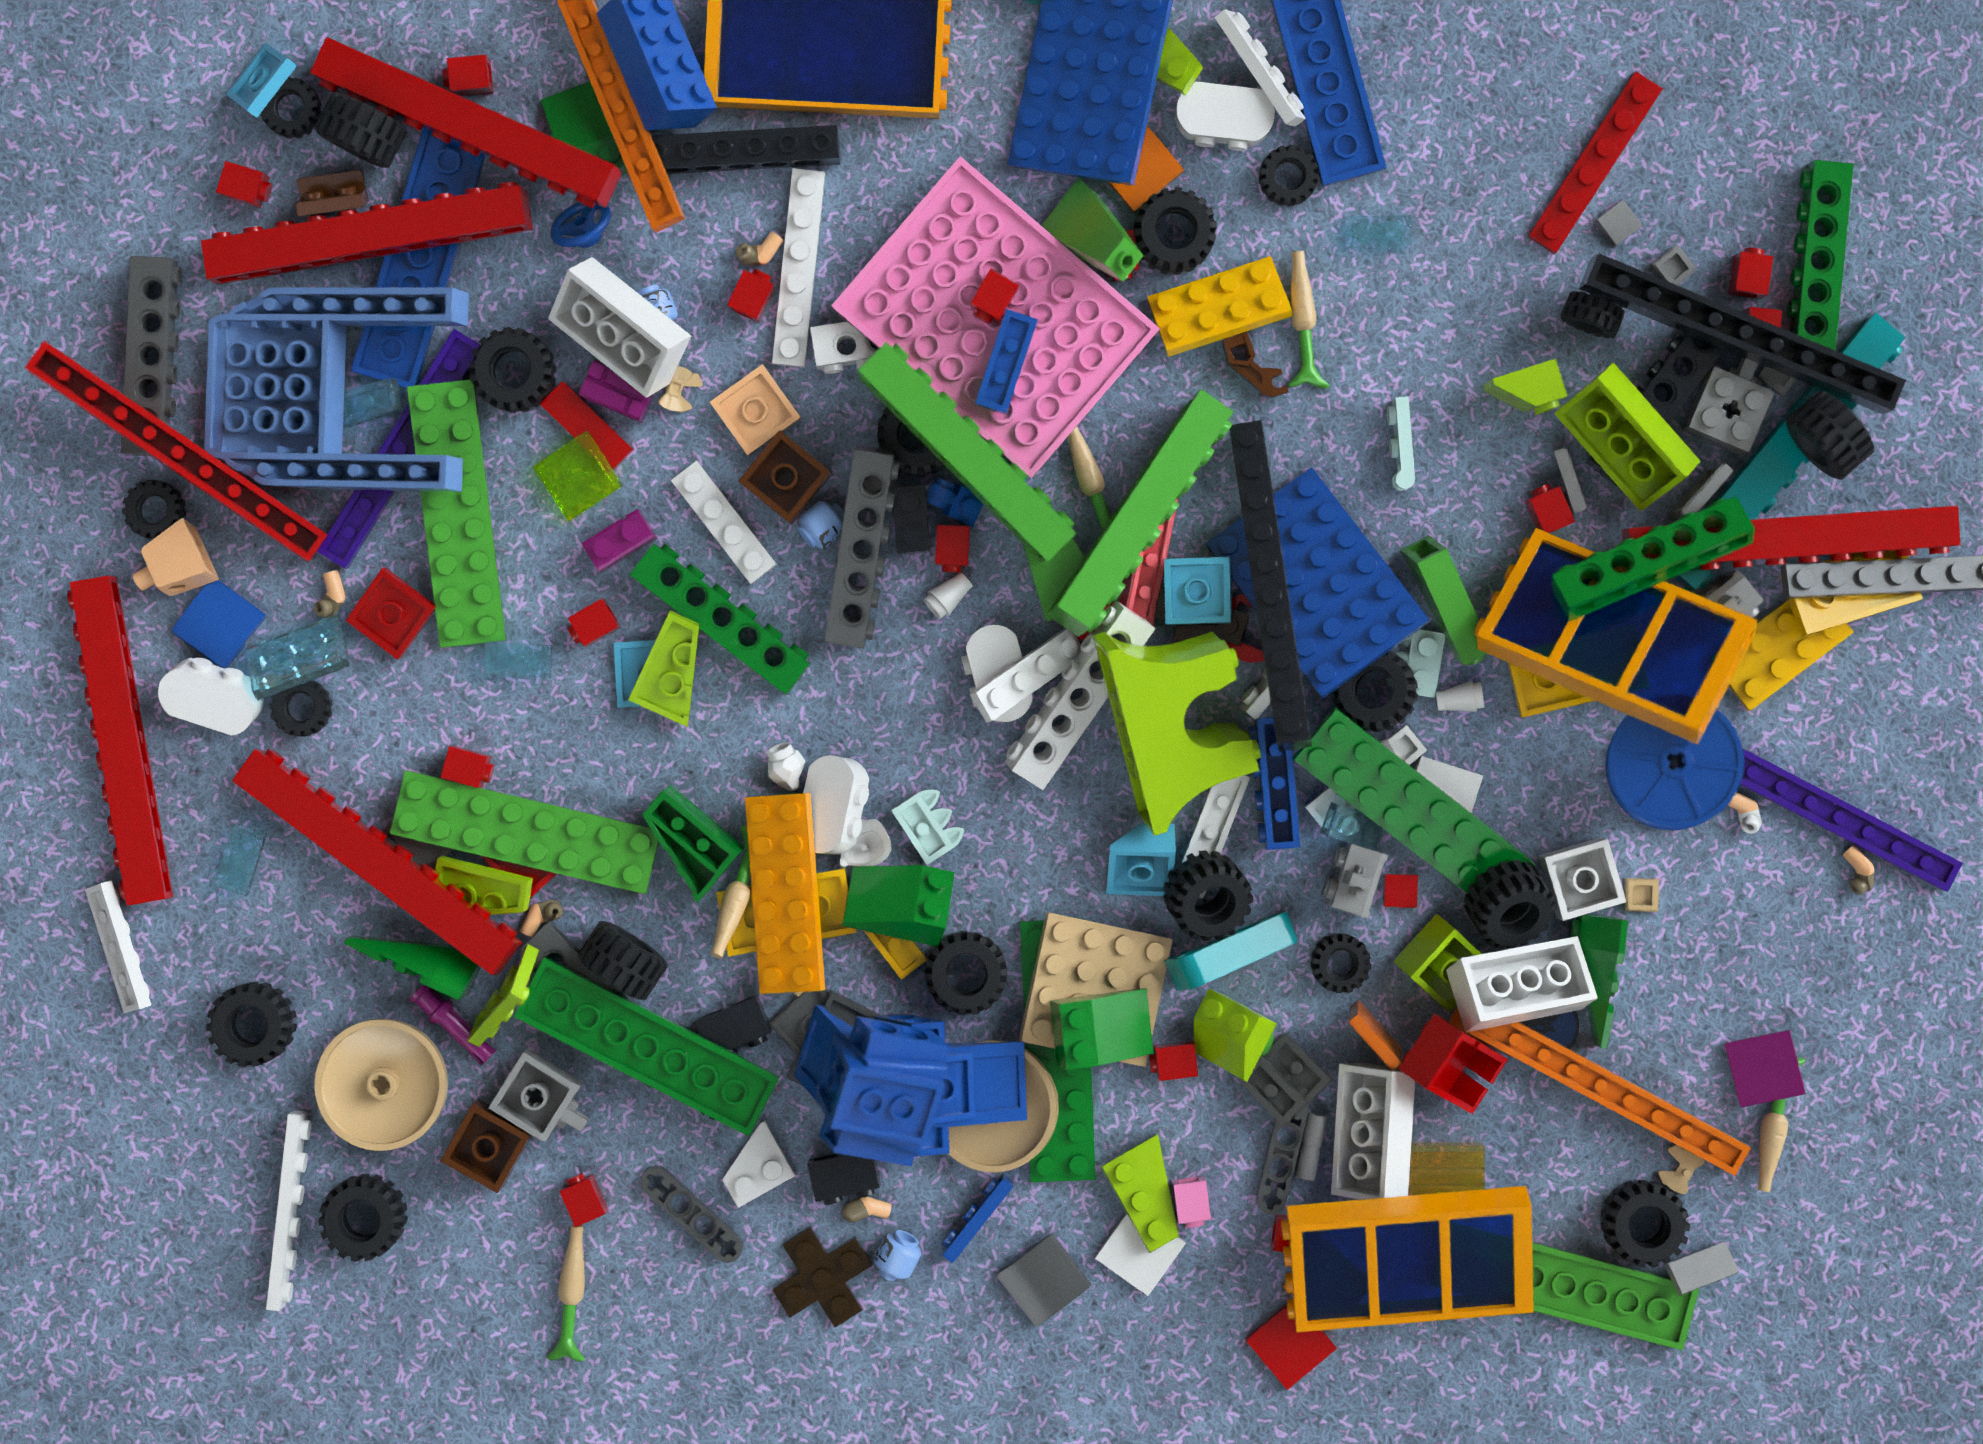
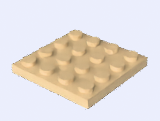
M1046 912L1019 1041L1055 1048L1051 1000L1147 988L1151 1034L1153 1035L1167 969L1164 960L1169 959L1173 939ZM1148 1055L1119 1062L1146 1067Z

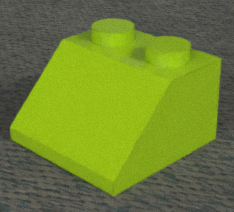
M1556 359L1493 378L1482 385L1484 392L1523 412L1534 410L1535 416L1560 407L1559 401L1568 397Z
M1436 914L1393 962L1450 1013L1457 1004L1446 970L1461 958L1481 955L1482 953L1453 926Z
M1209 988L1194 1016L1195 1052L1247 1082L1277 1023L1236 1000Z

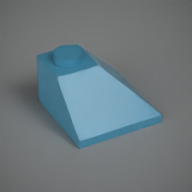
M1141 823L1110 845L1106 894L1163 896L1166 894L1163 890L1164 882L1170 881L1167 875L1170 870L1174 871L1175 824H1170L1167 832L1154 836L1145 823Z

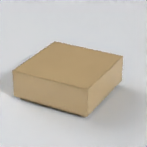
M1625 878L1624 895L1626 902L1624 903V911L1658 912L1659 879Z

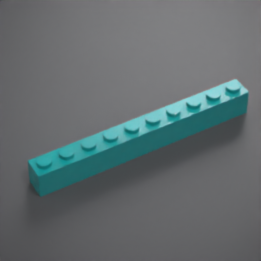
M1875 312L1863 320L1838 352L1880 369L1886 361L1890 364L1903 350L1899 345L1906 337ZM1809 385L1713 502L1719 499L1728 500L1737 496L1750 520L1756 519L1761 512L1766 514L1777 501V498L1774 497L1781 487L1786 489L1794 482L1798 476L1795 470L1802 462L1805 464L1810 462L1791 438L1786 425V418L1817 391L1824 390ZM1824 391L1839 399L1851 411L1858 405L1849 400H1846L1832 393ZM1700 566L1673 578L1691 591L1696 590L1698 587L1700 589L1705 588L1715 574L1711 572L1712 570H1700Z

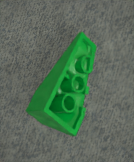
M1585 914L1576 917V919H1571L1569 938L1578 936L1598 999L1586 1006L1594 1045L1607 1049L1614 1015V1007L1612 1003H1609L1610 997L1615 996V993H1618L1619 980H1617L1615 968L1616 964H1623L1628 921L1614 916Z
M354 935L347 937L344 944L375 960L386 962L389 959L393 961L392 966L394 969L402 974L421 975L420 983L457 1000L469 995L481 969L479 965L452 945Z

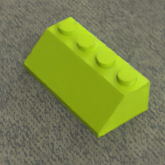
M1614 362L1588 382L1554 413L1640 512L1684 480L1701 462Z

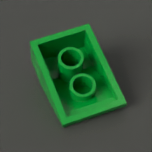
M591 82L541 99L553 138L614 164L623 172L622 175L628 173Z
M925 865L853 867L842 926L938 947L946 929L955 872Z
M1147 988L1050 1001L1058 1067L1065 1070L1079 1069L1153 1054Z

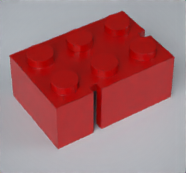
M1434 1013L1430 1021L1423 1026L1421 1035L1413 1047L1406 1052L1403 1062L1398 1069L1424 1088L1473 1114L1488 1089L1462 1071L1467 1067L1493 1084L1508 1059L1467 1032L1465 1033L1462 1029Z

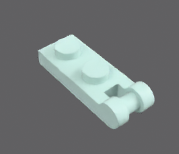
M1409 396L1396 397L1392 400V406H1387L1388 426H1394V438L1389 440L1390 457L1396 458L1397 473L1393 475L1391 482L1392 486L1398 491L1407 490L1415 482Z

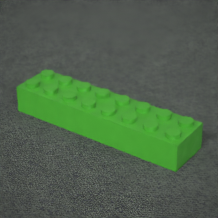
M885 342L858 369L855 376L1041 563L1048 562L1076 534L1071 528L1074 522L1062 510L1055 512L1048 505L1051 499L1038 486L1032 489L1024 481L1028 476L1015 463L1008 465L1000 457L1004 452L993 440L989 439L985 442L977 434L980 427L968 415L962 418L954 410L957 406L956 403L944 391L938 394L930 386L933 380L920 367L914 370L906 362L909 356L899 345L895 343L891 347Z
M1202 389L1187 401L1046 615L1078 637L1086 631L1091 633L1094 628L1097 629L1107 615V612L1103 610L1106 605L1109 606L1112 601L1115 602L1126 585L1121 583L1124 578L1127 579L1130 574H1134L1144 559L1139 555L1141 551L1145 552L1159 537L1161 530L1157 527L1172 517L1179 506V503L1175 501L1176 498L1179 499L1183 493H1187L1197 479L1193 475L1194 471L1197 472L1201 466L1204 467L1215 451L1211 448V445L1214 446L1219 439L1222 440L1229 431L1232 423L1228 420L1234 411Z

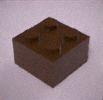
M779 430L739 479V482L792 525L833 474Z
M477 1099L469 1108L440 1161L498 1193L506 1184L532 1135L489 1109V1104Z

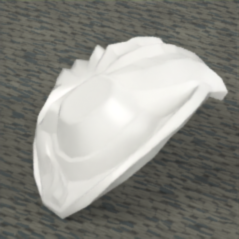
M861 819L862 829L856 839V844L850 850L841 854L840 866L842 868L848 865L855 867L875 866L889 856L891 841L885 828L877 819Z

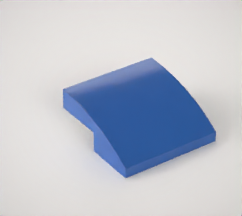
M217 580L206 584L171 632L216 666L225 669L244 649L245 642L263 623L266 614Z

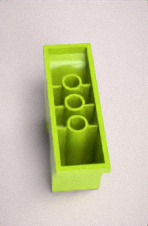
M1106 632L1093 635L1138 816L1154 836L1167 832L1173 818L1181 808L1201 792L1219 783L1259 771L1257 759L1261 758L1258 744L1255 739L1251 740L1246 730L1242 731L1235 722L1213 723L1199 730H1189L1184 727L1186 710L1197 696L1208 691H1218L1237 679L1235 668L1239 667L1238 658L1235 650L1229 648L1225 640H1221L1213 632H1209L1172 644L1139 646L1119 641Z

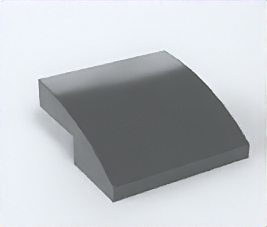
M1285 1033L1271 1047L1268 1053L1260 1056L1247 1082L1240 1078L1237 1080L1282 1126H1285L1333 1081V1078L1288 1033Z
M1052 1233L1031 1246L1022 1256L1004 1267L996 1275L1035 1327L1056 1314L1091 1286L1089 1280Z

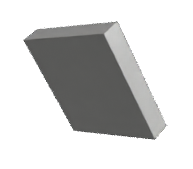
M1726 463L1708 468L1670 510L1667 517L1676 522L1686 513H1697L1734 470Z

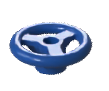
M579 202L571 205L554 220L550 232L552 240L557 245L567 248L577 246L589 248L595 245L601 239L602 232L610 222L611 210L607 205L604 208L595 204L592 209ZM599 210L601 218L595 224L593 221L594 212ZM579 212H582L580 216L576 217L572 222L565 224V222L572 216L576 215ZM562 235H568V236H572V237H571V238H567V237H563Z

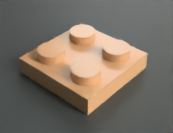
M763 364L710 401V404L748 456L771 441L779 430L783 432L801 419Z

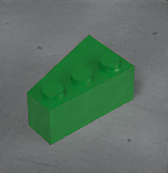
M672 785L662 790L642 814L662 848L666 849L676 865L677 872L680 876H683L693 892L692 896L697 903L709 892L745 849L741 843Z

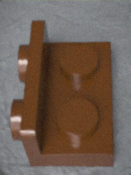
M361 169L300 177L297 180L300 199L295 204L298 216L364 207L369 201L364 174Z

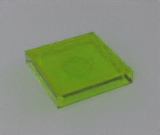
M585 431L533 466V469L568 522L623 487V484L588 431Z

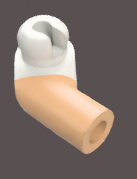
M1736 792L1727 806L1737 810L1743 831L1748 834H1754L1762 824L1758 804L1753 799Z

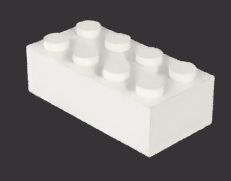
M593 257L568 269L548 317L552 323L646 398L670 384L691 338L690 334Z
M1578 936L1461 958L1446 970L1465 1033L1581 1010L1598 999Z
M1365 1062L1339 1064L1331 1195L1358 1200L1408 1196L1415 1081L1400 1071L1398 1067L1393 1071V1069L1391 1070L1385 1065Z

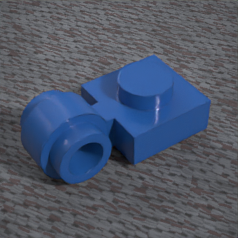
M937 478L935 483L931 482L926 493L929 496L926 502L943 509L942 514L973 528L983 503L969 489Z

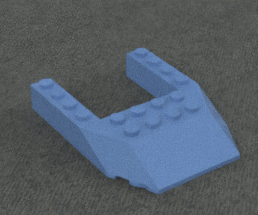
M268 288L260 292V296L247 303L242 302L232 307L230 312L226 314L221 313L210 319L208 327L204 450L215 458L224 461L233 469L253 478L254 481L263 486L338 490L462 492V458L448 455L342 454L347 326H468L469 293L455 288Z

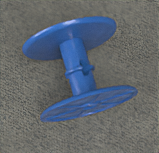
M1668 695L1649 700V702L1685 717L1695 698L1684 695ZM1717 708L1698 745L1627 715L1618 726L1606 756L1607 782L1619 806L1636 821L1660 830L1688 829L1719 814L1735 796L1744 771V752L1739 735L1730 720ZM1675 757L1679 760L1678 767L1670 770L1668 768L1669 760Z

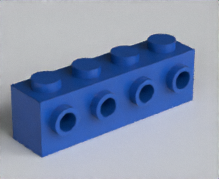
M1273 717L1257 718L1255 725L1249 726V734L1251 740H1256L1261 754V758L1257 759L1259 771L1253 772V777H1259L1260 790L1255 791L1256 810H1262L1263 823H1257L1259 843L1265 842L1267 850L1300 847L1293 752L1292 750L1279 752Z

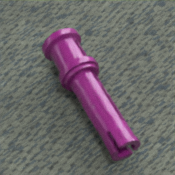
M422 985L408 1000L411 1004L416 1003L429 1016L428 1020L431 1023H438L480 1066L496 1052L486 1041L480 1047L468 1042L472 1027L452 1008L454 1006L450 999L445 1000L435 989Z

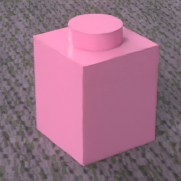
M1204 1176L1172 1180L1178 1224L1184 1223L1186 1228L1203 1226L1205 1220H1211L1207 1184Z

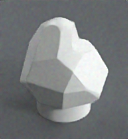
M783 742L769 748L766 751L769 758L768 776L774 783L788 791L797 790L800 787L799 777L806 762L798 750L792 748L790 742Z

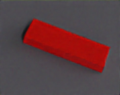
M564 381L540 403L610 473L633 452V449Z

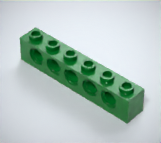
M1814 160L1806 165V169H1802L1799 185L1800 188H1804L1803 201L1798 203L1796 212L1797 221H1801L1800 234L1797 233L1795 235L1793 252L1798 253L1797 266H1793L1790 275V285L1795 286L1794 298L1788 302L1787 317L1792 318L1789 332L1836 351L1854 164ZM1819 189L1825 190L1830 198L1828 204H1823L1818 200L1817 192ZM1816 221L1825 225V237H1820L1815 233L1814 224ZM1812 254H1817L1822 258L1823 267L1821 270L1814 268L1811 264ZM1810 286L1818 289L1820 293L1818 302H1813L1808 297V288ZM1806 319H1811L1816 323L1817 331L1815 335H1811L1805 330L1804 324Z
M1737 496L1728 500L1719 499L1705 510L1698 513H1686L1672 524L1656 526L1644 536L1637 539L1628 538L1620 542L1616 548L1606 552H1595L1583 562L1576 565L1568 564L1559 568L1555 574H1552V591L1570 622L1752 544L1755 528ZM1709 527H1715L1720 531L1717 533L1707 532L1705 529ZM1678 540L1687 541L1689 544L1686 546H1678L1674 542ZM1648 553H1653L1659 557L1656 559H1647L1644 557V555ZM1623 566L1628 570L1620 573L1614 571L1613 568ZM1587 579L1595 580L1597 584L1588 586L1583 584L1582 582Z
M664 543L660 548L652 544L629 575L682 616L699 623V629L785 695H788L811 665L806 660L809 654L795 643L788 647L780 640L783 634L769 623L762 627L754 620L757 614L743 603L736 607L728 600L731 594L716 583L713 587H710L702 580L705 574L690 563L686 568L676 560L679 554ZM669 568H675L679 572V581L674 586H666L662 579L663 573ZM694 588H701L705 592V601L700 606H692L688 600V595ZM720 608H727L731 612V621L726 626H718L714 620L715 612ZM745 628H753L758 635L757 641L752 646H744L740 641V634ZM774 647L779 648L784 655L782 663L778 666H771L766 661L767 651Z

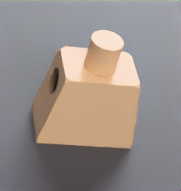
M184 518L175 522L142 547L141 553L147 566L133 573V579L141 591L155 585L168 596H174L219 580L197 528Z

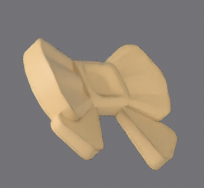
M677 366L670 384L666 386L665 393L658 399V404L665 409L680 413L692 409L691 404L681 396L683 386L702 387L703 383L699 374H692L690 370Z
M1678 1145L1670 1146L1667 1148V1151L1680 1164L1676 1171L1659 1170L1658 1176L1661 1182L1666 1184L1671 1190L1680 1194H1686L1688 1191V1181L1693 1175L1694 1170L1702 1166L1705 1161Z

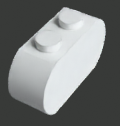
M1194 82L1186 96L1181 93L1175 108V122L1185 138L1195 140V145L1201 147H1214L1215 143L1228 144L1227 148L1235 151H1246L1247 146L1254 147L1261 143L1268 135L1275 118L1274 106L1262 89Z
M1000 625L985 626L977 630L968 640L966 645L967 655L961 656L965 674L973 675L975 687L969 688L970 694L1022 658L1017 635L1010 629ZM1032 694L997 717L995 721L1010 722L1022 717L1031 706Z
M187 658L180 661L165 674L158 687L160 704L168 715L231 736L243 732L260 715L264 705L262 689L254 678L244 675L242 671L235 668L224 669L212 665L211 661L204 658Z
M823 756L809 766L803 793L811 794L815 853L843 854L856 844V839L861 832L862 811L869 797V777L865 768L853 759Z

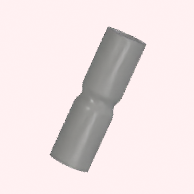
M1308 1112L1303 1135V1146L1300 1151L1295 1177L1315 1181L1320 1156L1319 1148L1322 1145L1327 1116Z

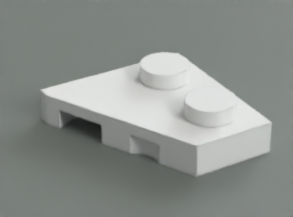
M764 1120L759 1124L722 1180L739 1208L791 1179L796 1174L767 1122Z

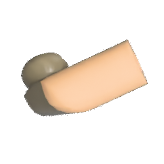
M771 231L761 245L748 246L747 243L740 244L736 249V257L741 264L746 266L765 265L771 260L784 240Z
M338 570L322 574L327 592L321 601L316 602L314 605V612L318 617H333L345 601L346 595Z
M1853 845L1842 856L1855 869V879L1850 883L1851 890L1857 895H1863L1866 891H1871L1874 886V866Z
M546 900L532 905L519 932L532 938L541 923L559 919L563 914V907L556 900Z
M868 1196L855 1198L843 1206L841 1214L846 1221L851 1223L858 1222L870 1215L887 1219L891 1212V1204Z

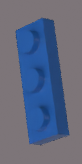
M1006 309L975 405L1004 415L1007 414L1038 319Z
M1002 1174L998 1180L993 1177L982 1191L986 1195L979 1205L973 1202L962 1216V1219L965 1220L964 1224L958 1231L952 1228L941 1244L945 1246L942 1256L953 1264L1014 1187L1012 1180Z

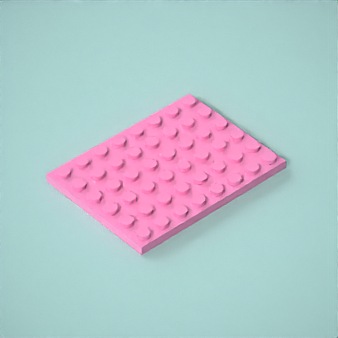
M961 156L831 305L832 309L878 348L885 342L891 347L895 343L899 345L909 356L906 362L914 370L920 367L933 380L930 386L938 394L944 391L956 403L957 406L954 410L962 418L968 415L980 427L977 433L986 441L989 439L993 440L1003 450L1004 453L1002 455L1011 463L1018 465L1030 479L1033 478L1160 330L1148 317ZM990 269L1019 285V289L1008 309L1038 319L1006 415L975 405L1004 318L1003 315L999 324L991 321L989 325L972 315L975 310L970 308V303Z

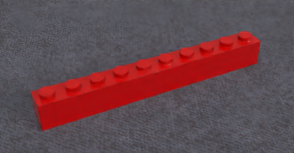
M326 37L310 71L312 75L320 80L318 85L330 92L337 93L338 89L347 92L348 96L365 104L367 101L376 105L375 109L391 118L395 114L405 118L403 123L421 132L423 127L433 131L431 136L446 144H450L451 140L461 143L460 149L475 157H478L480 152L490 156L489 162L504 170H507L510 165L519 169L517 173L519 176L536 183L537 178L548 182L546 187L564 196L566 191L577 195L575 199L577 202L592 209L595 204L604 208L607 207L623 173L612 163Z
M503 182L497 185V189L485 191V188L476 187L467 189L465 194L453 196L452 193H441L434 195L433 200L421 202V199H407L401 201L400 206L389 207L387 204L370 206V211L358 213L357 210H343L338 212V217L326 218L323 215L307 217L306 222L294 224L293 221L277 222L274 224L275 228L263 229L260 226L244 228L243 233L232 235L230 232L214 233L211 235L212 239L201 240L206 279L220 285L533 230L528 191L521 185H517L516 182Z
M46 341L41 344L25 366L29 374L306 563L310 562L328 536L325 532Z
M1958 506L1754 519L1750 520L1755 528L1752 544L1700 566V570L1720 569V562H1732L1733 568L1753 567V560L1764 559L1766 566L1786 564V558L1798 557V563L1819 562L1818 556L1831 555V561L1852 560L1851 553H1863L1864 559L1884 558V551L1895 550L1897 557L1917 555V549L1929 548V554L1950 553V547L1961 545ZM1656 526L1623 529L1622 541L1628 538L1637 539L1644 536ZM1709 527L1705 529L1707 532L1717 533L1720 531L1715 527ZM1678 540L1674 542L1678 546H1686L1689 544L1687 541ZM1648 553L1644 555V557L1647 559H1656L1659 557L1653 553Z
M107 575L69 582L71 590L67 592V599L70 608L74 609L76 622L73 623V633L76 641L80 642L82 655H79V666L81 672L86 674L88 685L84 689L86 703L92 707L93 719L90 720V729L92 736L97 738L99 751L96 752V763L100 771L103 770L105 783L101 787L102 796L105 803H109L111 815L107 818V825L110 834L114 835L116 848L113 849V859L116 867H120L122 880L119 881L120 896L123 900H126L127 906L172 898L173 891L118 580L116 576Z
M270 748L267 751L254 749L232 781L489 974L497 975L501 973L522 944L515 937L517 935L516 930L504 922L497 924L489 918L492 913L477 902L474 905L470 904L463 898L465 893L454 884L449 883L446 886L437 879L439 876L437 871L424 863L422 866H419L411 860L414 855L409 850L399 844L396 847L385 840L388 837L387 834L376 826L371 825L368 828L359 821L362 816L348 806H345L344 809L334 802L336 797L325 788L320 786L316 789L308 783L310 777L295 767L292 770L283 764L285 759L276 751Z

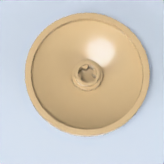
M370 1019L345 1029L326 1047L316 1069L315 1097L325 1122L343 1140L367 1150H393L414 1142L424 1135L437 1121L447 1098V1070L443 1057L436 1045L418 1028L395 1019Z
M985 1040V1041H980V1042H975V1043H981V1042H1007V1041H1001V1040ZM1024 1048L1027 1120L949 1127V1155L962 1165L983 1172L995 1173L1013 1170L1036 1157L1052 1137L1059 1112L1056 1086L1045 1065L1027 1049Z

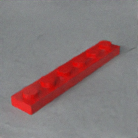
M1637 71L1633 73L1527 236L1554 255L1557 253L1663 88Z

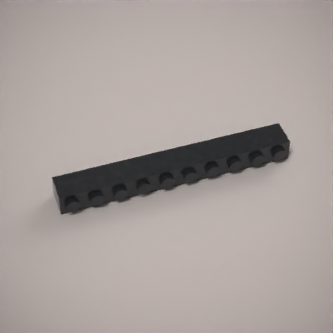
M1600 253L1591 258L1579 286V289L1584 292L1594 294L1597 297H1603L1607 301L1616 303L1618 306L1880 414L1894 411L1906 382L1901 377Z
M1262 420L1234 424L1230 427V435L1279 752L1312 747L1263 424Z

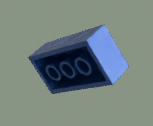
M610 0L596 13L645 130L695 128L717 108L671 0Z

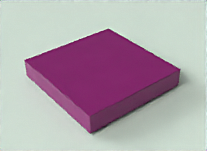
M1790 1029L1725 1043L1740 1108L1806 1094Z

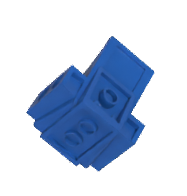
M815 1004L794 1071V1077L819 1103L825 1114L819 1137L834 1153L912 1166L915 1154L919 1155L922 1146H926L945 1087L943 1082L947 1071L945 1061L950 1046L930 1030L856 1016L854 1026L852 1027L830 1014L824 1006Z
M911 1014L874 1016L875 1020L930 1030L945 1042L944 1021ZM1024 1041L947 1043L950 1049L945 1061L947 1064V1071L943 1081L945 1087L926 1146L923 1145L920 1154H915V1156L949 1154V1127L1027 1120Z

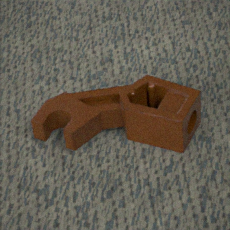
M1247 331L1221 340L1227 366H1230L1256 388L1260 395L1274 398L1288 393L1287 386L1276 388L1272 384V378L1283 374L1281 369L1261 368L1253 361L1256 355ZM1245 346V355L1249 357L1248 361L1234 360L1235 357L1232 355L1231 349Z

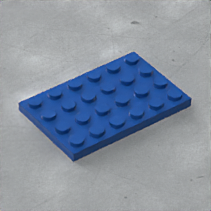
M1042 0L1007 163L1010 167L1134 186L1173 0Z
M1311 467L1274 494L1300 670L1323 699L1428 624L1429 618ZM1241 517L1209 540L1206 545L1215 557L1231 558V579L1257 612L1243 517Z

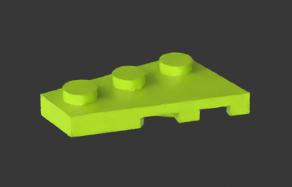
M1167 27L1156 80L1186 96L1203 67L1172 30Z
M669 610L628 698L629 701L686 727L689 725L699 623Z
M443 855L437 858L435 871L439 873L437 879L446 886L452 883L465 893L463 898L470 904L474 905L475 902L481 904L492 913L491 915L522 913L528 910L533 878Z
M527 944L522 951L518 967L512 965L500 990L496 989L477 1015L468 1042L480 1047L488 1037L492 1039L499 1030L501 1022L507 1023L511 1018L515 1006L521 1007L530 992V989L526 986L539 949Z
M1158 1134L1100 1166L1149 1253L1179 1237Z

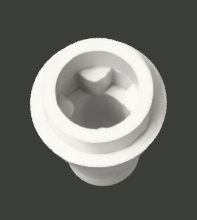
M958 573L955 577L927 592L928 596L923 600L929 610L937 618L941 619L945 615L950 616L973 586L964 574Z
M1471 680L1436 692L1438 711L1477 712V709L1485 708L1481 682L1473 683Z

